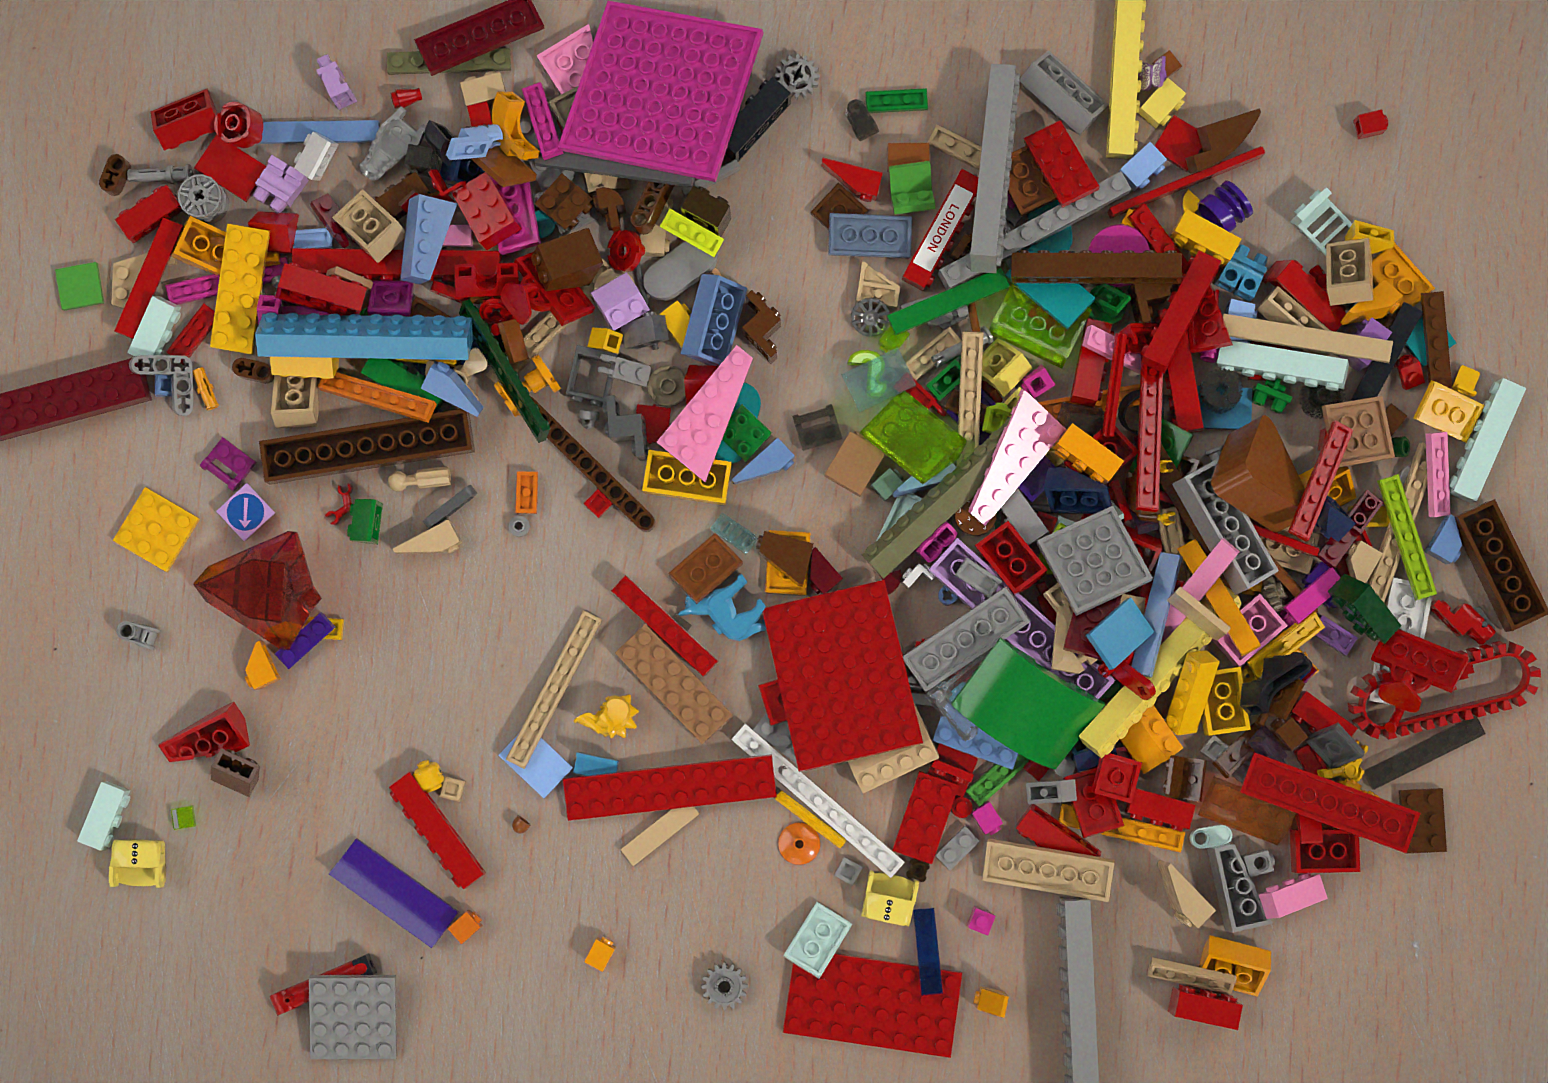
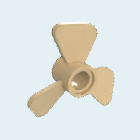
M472 348L469 359L465 361L464 365H456L452 370L463 377V382L479 400L468 383L473 374L487 368L488 361L478 348ZM431 359L427 362L425 370L426 376L428 374L430 367L436 360Z

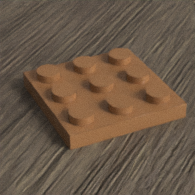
M1383 396L1322 406L1327 434L1332 422L1335 420L1353 429L1339 467L1395 458Z

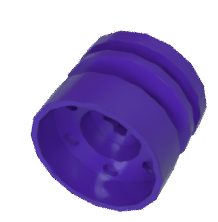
M1226 180L1220 185L1221 187H1217L1214 190L1215 196L1208 194L1197 205L1204 219L1231 232L1236 228V222L1242 223L1245 221V218H1249L1253 214V208L1244 193L1235 184Z

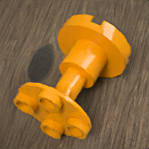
M539 354L531 358L537 368L523 376L525 379L522 382L523 386L529 392L533 391L534 394L547 385L550 386L554 393L559 391L561 387ZM496 381L497 383L494 384V387L504 399L510 411L515 417L521 416L500 382Z

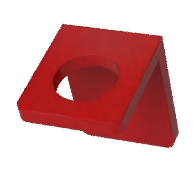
M437 169L428 171L432 178L431 183L434 189L439 191L441 196L450 195L467 183L466 181L459 182L448 189Z

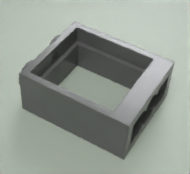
M577 345L566 389V395L570 396V400L582 402L583 399L590 401V405L602 407L603 402H606V396H610L614 378L607 377L603 397L574 391L581 359L583 357L605 362L600 359L601 354L619 357L618 354Z

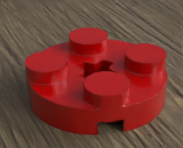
M616 231L608 242V248H610V255H607L608 261L615 270L632 272L645 254V246L634 231Z

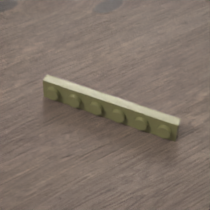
M510 48L495 49L441 73L511 71ZM419 51L387 52L388 75L430 73Z

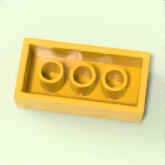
M648 450L642 491L645 494L726 506L732 462L714 459L705 483L669 452Z

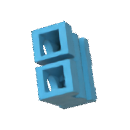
M1240 244L1231 260L1222 269L1214 285L1230 293L1236 287L1233 294L1250 302L1255 297L1264 273L1267 270L1265 265L1268 257L1257 253L1254 260L1247 258L1250 249Z

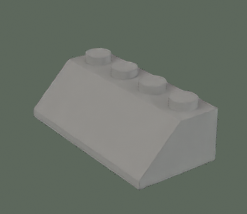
M1049 50L1035 60L1019 79L1026 90L1031 91L1042 104L1049 107L1056 117L1062 119L1078 135L1082 134L1109 106L1107 102Z

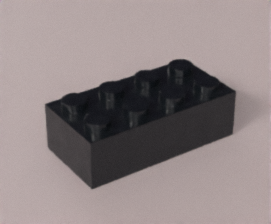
M774 77L769 81L766 79L759 86L758 89L760 91L755 96L751 95L746 100V106L743 110H739L725 155L732 161L737 160L739 162L791 104V92Z

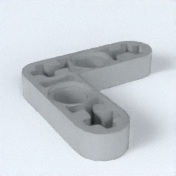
M178 355L134 356L130 360V370L135 374L171 375L172 408L174 413L179 416H186L192 412L193 373L190 358ZM138 359H141V363H150V367H142L141 371H139L138 367H135L134 364L138 362ZM158 359H163L166 362L165 370L159 371L156 369L155 363ZM170 359H173L172 363H180L181 359H183V363H186L187 367H184L183 371H181L180 367H172L173 372H171ZM180 380L187 382L188 387L184 392L177 389V383ZM188 394V398H183L184 404L188 405V408L184 409V413H182V410L178 409V405L182 403V398H177V395Z

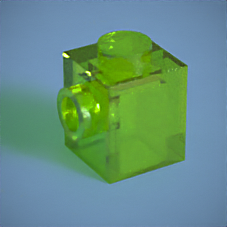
M890 325L878 341L879 349L888 356L890 354L895 356L909 338L910 333L906 331L895 336Z

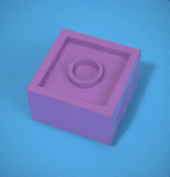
M1370 318L1369 320L1364 319L1361 325L1359 323L1356 325L1358 330L1354 335L1387 340L1392 332L1374 318ZM1342 355L1338 356V358L1348 359L1349 366L1357 372L1368 366L1372 361Z

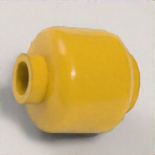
M424 760L417 764L418 768L413 772V776L423 790L429 793L442 787L441 783L444 781V775L437 762Z

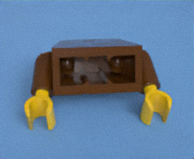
M1171 460L1160 461L1161 473L1173 471V469H1166V464L1172 462ZM1136 467L1132 477L1126 478L1125 494L1129 509L1134 511L1141 521L1155 523L1161 521L1165 526L1174 524L1175 521H1170L1169 516L1176 515L1175 512L1170 511L1160 515V490L1159 510L1157 512L1136 510Z

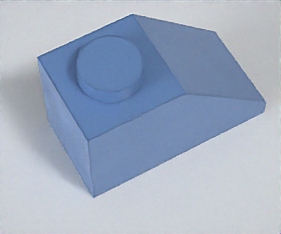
M1450 514L1444 517L1424 551L1444 564L1456 562L1461 555L1459 550L1462 543L1453 515Z

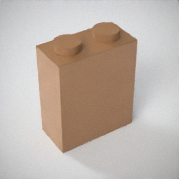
M850 431L824 477L860 497L886 452L883 451L884 447L876 442L871 444L866 441V436L857 431L855 433Z

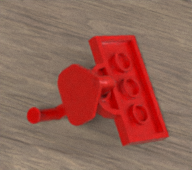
M533 252L516 258L514 263H518V270L523 276L520 284L506 283L501 291V300L512 315L510 320L515 319L519 325H524L529 321L532 315L531 309L540 312L550 311L561 326L587 316L595 310V306L580 287L545 291L539 281L536 267L532 264L531 256ZM497 323L491 326V332L495 336L500 335Z
M1400 629L1385 644L1379 641L1371 660L1391 668L1389 674L1391 682L1382 683L1378 695L1384 702L1395 706L1391 718L1384 725L1385 730L1390 733L1396 732L1397 725L1405 711L1411 713L1418 712L1422 703V699L1418 694L1426 691L1431 685L1452 693L1468 663L1469 657Z

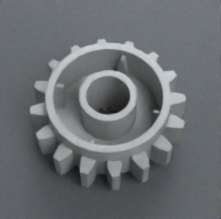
M723 962L720 968L715 964L714 971L711 969L707 970L709 977L703 976V980L707 982V984L701 985V988L707 990L703 993V997L709 996L708 1004L715 1002L716 1009L719 1005H723V1010H726L729 1004L733 1009L735 1008L734 1002L736 1001L741 1004L740 996H746L747 994L742 990L748 988V984L743 983L746 975L740 976L742 969L734 970V964L727 967L726 962ZM727 981L731 988L728 991H722L719 988V983Z

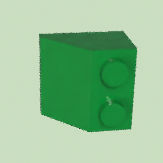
M355 499L354 504L352 503L350 507V516H353L352 524H349L347 529V536L350 537V541L378 545L383 503L374 499Z

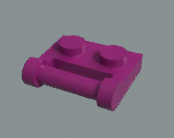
M222 437L210 454L201 462L200 467L205 471L211 472L234 492L257 462ZM215 459H218L234 471L237 476L233 479L213 464Z

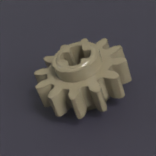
M1271 575L1263 580L1265 586L1262 587V594L1269 605H1272L1273 609L1278 612L1284 610L1283 607L1286 605L1285 600L1288 598L1283 583L1277 581L1276 576Z

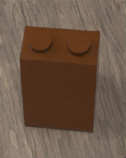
M589 228L539 244L531 256L532 264L536 267L539 281L545 291L590 286L603 264Z
M764 531L763 536L759 535L756 549H759V555L795 584L803 587L814 543Z

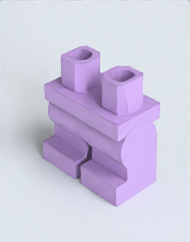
M328 54L318 58L317 62L320 66L317 69L318 75L324 82L329 96L338 110L357 102L354 93L347 82L344 81L345 77L335 61L332 62Z
M271 155L267 167L255 182L257 188L253 197L263 204L269 195L274 197L270 208L281 213L286 206H292L293 201L298 197L309 180L293 167L288 166L285 162Z

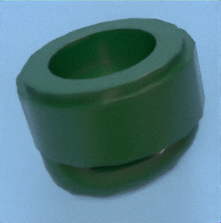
M1405 436L1392 438L1395 457H1407L1410 452L1408 438Z

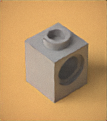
M1262 849L1240 855L1249 877L1274 871L1273 865H1275V860L1272 853H1269L1268 850ZM1257 857H1261L1263 865L1257 869L1254 861Z

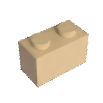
M496 71L485 73L483 77L479 78L475 76L468 77L464 82H460L466 107L486 101L491 106L494 103L497 92H506L500 72L496 73Z

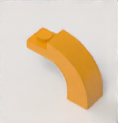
M513 91L497 92L492 109V124L498 125L502 130L503 139L496 140L501 144L499 147L507 156H517L522 160L538 158L540 150L525 139L520 127V116L525 101Z

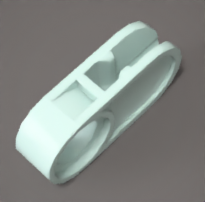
M1225 825L1197 828L1190 834L1191 844L1200 849L1228 844L1232 839V831ZM1199 832L1204 833L1206 836V841L1201 845L1195 842V835Z

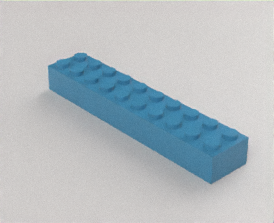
M271 312L262 315L255 338L257 355L264 357L468 360L473 342L472 318L464 316L444 317L438 315L424 317L422 315H415L413 317H406L402 315L381 316L379 314L371 316L352 314L349 316L339 314L319 315L316 313L298 315L297 313L276 314Z

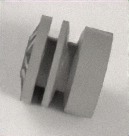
M203 174L193 175L180 185L178 202L181 209L189 216L207 224H214L221 221L227 214L229 208L228 195L211 177ZM198 196H204V199H198Z

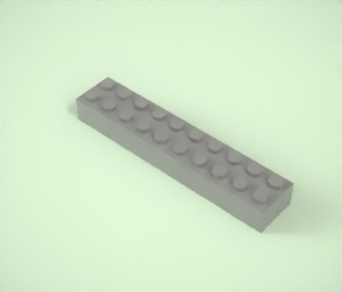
M991 64L970 253L971 272L996 273L997 266H1001V252L1004 242L1003 233L1006 223L1005 213L1008 203L1007 194L1010 184L1009 175L1012 165L1011 156L1014 146L1013 137L1016 126L1015 117L1018 107L1017 98L1020 87V74L1016 73V65Z
M1081 897L1060 898V903L1056 904L1057 916L1061 918V924L1057 925L1058 937L1062 939V946H1058L1059 959L1063 961V967L1059 968L1060 980L1064 982V988L1060 989L1061 1001L1065 1004V1010H1061L1062 1023L1066 1026V1031L1062 1032L1063 1044L1067 1047V1053H1063L1064 1066L1068 1069V1074L1064 1075V1083H1099L1091 901Z

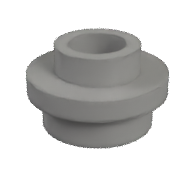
M515 516L509 522V530L514 536L522 537L530 529L528 520L523 516ZM516 523H522L523 527L521 530L515 528Z

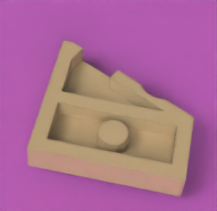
M862 262L856 302L871 297L883 301L887 307L897 308L900 286L888 280L880 272L875 271L866 262Z

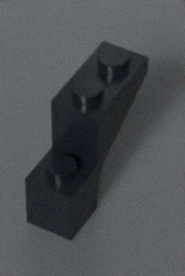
M1300 652L1264 658L1262 680L1242 683L1240 706L1249 715L1269 713L1270 703L1274 695L1280 689L1309 672L1312 668V662L1304 653Z

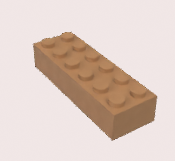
M646 624L615 652L701 744H704L733 716Z

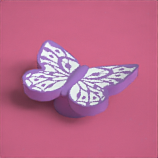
M1161 56L1154 65L1142 62V71L1138 73V76L1142 78L1141 90L1148 91L1152 85L1155 87L1163 86V82L1166 80L1165 56Z

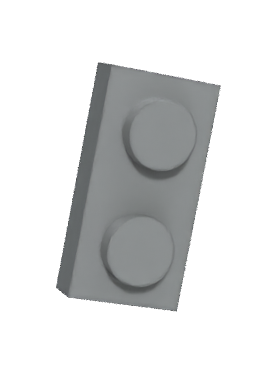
M964 826L935 856L951 870L980 841Z

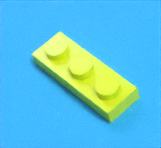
M669 209L660 225L661 228L713 257L716 256L724 241L722 237L672 209Z

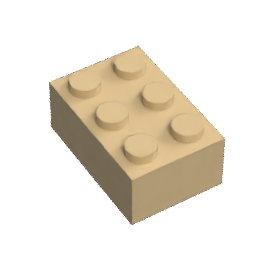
M1369 238L1327 243V292L1330 306L1373 300L1372 253Z

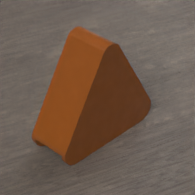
M1262 415L1228 434L1211 479L1214 492L1218 497L1270 531L1278 533L1291 525L1305 488L1273 421L1268 416Z

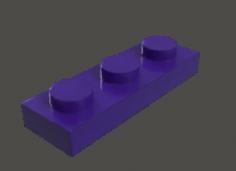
M320 612L280 648L275 655L290 669L328 635L335 626Z

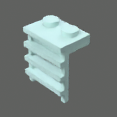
M1327 187L1322 192L1318 189L1309 198L1312 201L1307 206L1303 203L1294 212L1297 215L1290 221L1325 256L1326 248L1324 246L1346 225L1349 228L1352 225L1344 214L1328 199L1332 192ZM1330 208L1335 214L1316 232L1311 234L1307 228ZM1339 217L1343 223L1320 243L1315 237L1335 218Z

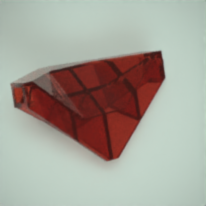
M293 531L282 533L209 565L193 583L205 602L283 650H290L310 613L322 599L313 585L300 536L297 532Z

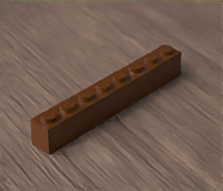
M1019 250L1016 253H1012L1011 261L1012 283L1181 284L1182 253H1177L1174 250H1168L1164 253H1156L1153 250H1146L1143 253H1135L1132 250H1125L1122 253H1113L1110 250H1104L1101 253H1092L1089 250H1082L1079 253H1071L1068 250H1061L1058 253H1050L1047 250L1029 253L1026 250Z

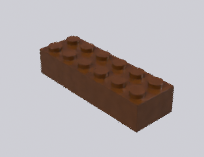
M1496 500L1487 501L1455 516L1462 545L1504 631H1514L1548 615V607Z

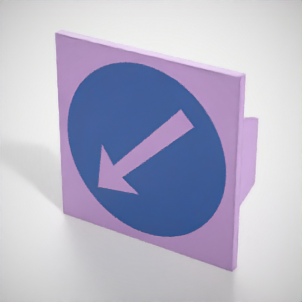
M248 483L240 488L216 511L244 542L275 514Z

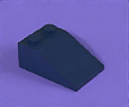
M1048 468L1044 490L1051 513L1096 514L1112 506L1106 485L1070 468Z

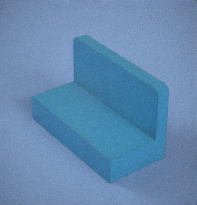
M576 752L575 757L577 758L573 773L588 776L617 772L618 760Z

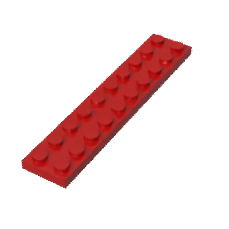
M772 754L563 778L568 821L777 797Z

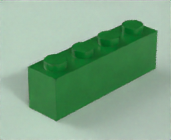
M369 358L361 370L364 376L382 386L435 401L437 405L433 413L439 411L445 400L421 389L426 378L418 372L415 374L408 371L409 367L399 361L395 364L390 359Z

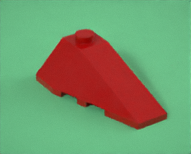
M232 702L159 743L158 746L169 762L193 760L195 757H213L219 753L220 749H230L238 752L248 747L250 742L246 719L236 703Z

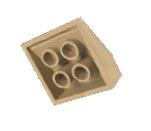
M1159 860L1157 864L1171 907L1176 912L1174 916L1182 924L1198 929L1216 910L1171 863Z

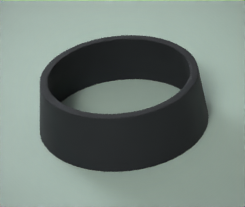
M1140 389L1128 393L1118 407V418L1121 425L1138 435V431L1131 430L1128 427L1125 414L1128 406L1134 400L1140 398ZM1162 405V418L1164 419V408Z

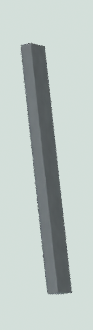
M540 151L538 158L535 159V164L539 167L693 187L695 180L693 177L563 151L564 154L545 161Z

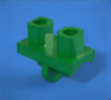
M1275 378L1274 382L1266 379L1264 385L1257 383L1252 388V392H1254L1252 403L1263 406L1266 398L1273 400L1270 410L1278 414L1282 413L1286 405L1291 403L1293 397L1282 393L1285 391L1286 386L1280 384V378Z

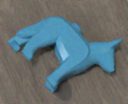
M742 574L738 575L737 580L731 585L710 592L698 604L686 594L685 609L678 613L679 616L709 615L715 622L712 626L719 635L723 633L728 639L737 641L766 630L764 619H759L766 607L761 599L757 600L756 606L752 610L740 614L736 613L732 597L747 584Z

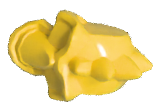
M630 694L623 696L613 695L605 698L606 702H603L599 707L601 710H598L595 715L584 713L573 720L574 723L588 727L596 733L602 734L603 737L609 735L610 738H613L617 734L625 738L626 728H637L632 717L639 710L631 705Z

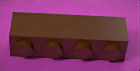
M416 171L404 175L401 178L402 181L397 185L393 184L384 190L385 193L381 196L373 197L396 220L407 214L398 203L412 190L422 194L431 193Z

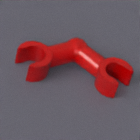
M349 483L347 484L348 491L346 493H343L342 487L338 485V493L342 495L344 506L336 511H329L325 515L329 517L335 514L336 519L330 523L331 525L338 524L340 518L350 512L352 504L350 494L353 488Z

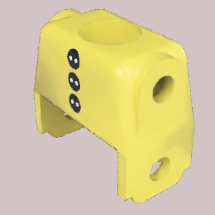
M129 839L113 841L109 866L110 887H116L119 883L130 886L156 885V888L164 887L166 882L164 841Z
M870 870L861 916L909 927L913 907L916 902L919 880H914L913 882L897 875H893L890 878L886 873H874V871Z

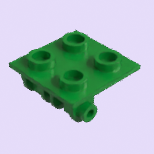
M741 404L731 416L722 440L747 462L764 441L770 438L772 432Z

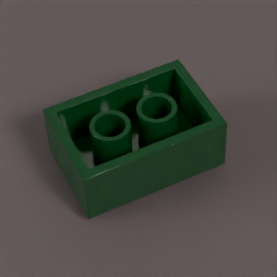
M1344 573L1328 591L1333 598L1331 600L1333 604L1342 609V615L1354 624L1353 629L1360 635L1366 634L1374 642L1378 640L1385 644L1402 626L1369 584Z

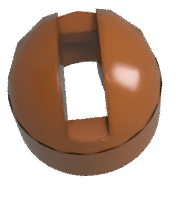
M519 815L513 820L512 824L513 830L516 833H524L531 826L527 820Z

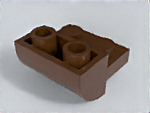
M606 187L596 188L597 195H593L597 212H601L602 218H606L609 231L613 230V233L619 230L622 231L619 215L627 213L622 197L613 189Z

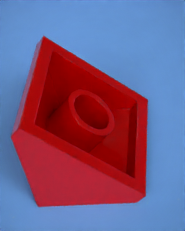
M258 211L249 220L248 227L270 231L267 252L292 254L299 215L297 213Z
M689 365L684 378L686 405L719 366Z

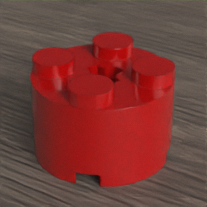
M229 102L222 106L221 112L215 116L214 128L216 134L223 141L239 148H249L261 142L264 125L262 115L259 112L239 102Z

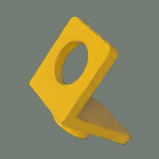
M1461 365L1453 382L1452 390L1469 398L1476 396L1477 392L1473 390L1480 372Z

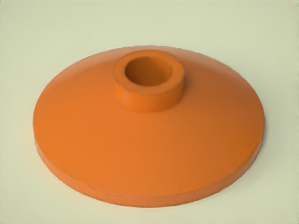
M806 823L790 824L779 836V851L783 858L792 864H807L819 852V835L815 829ZM797 840L803 841V847L797 848L795 842Z

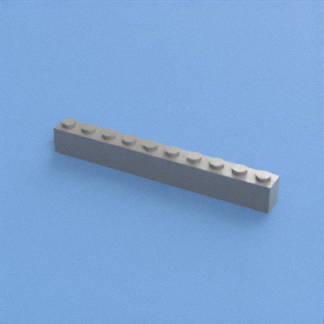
M1122 171L1098 183L1100 186L1098 191L1063 208L1061 205H1058L1004 234L1001 263L1012 258V253H1016L1019 250H1027L1032 245L1040 243L1128 195L1131 187ZM969 253L940 269L938 276L946 290L970 281L984 272H971Z

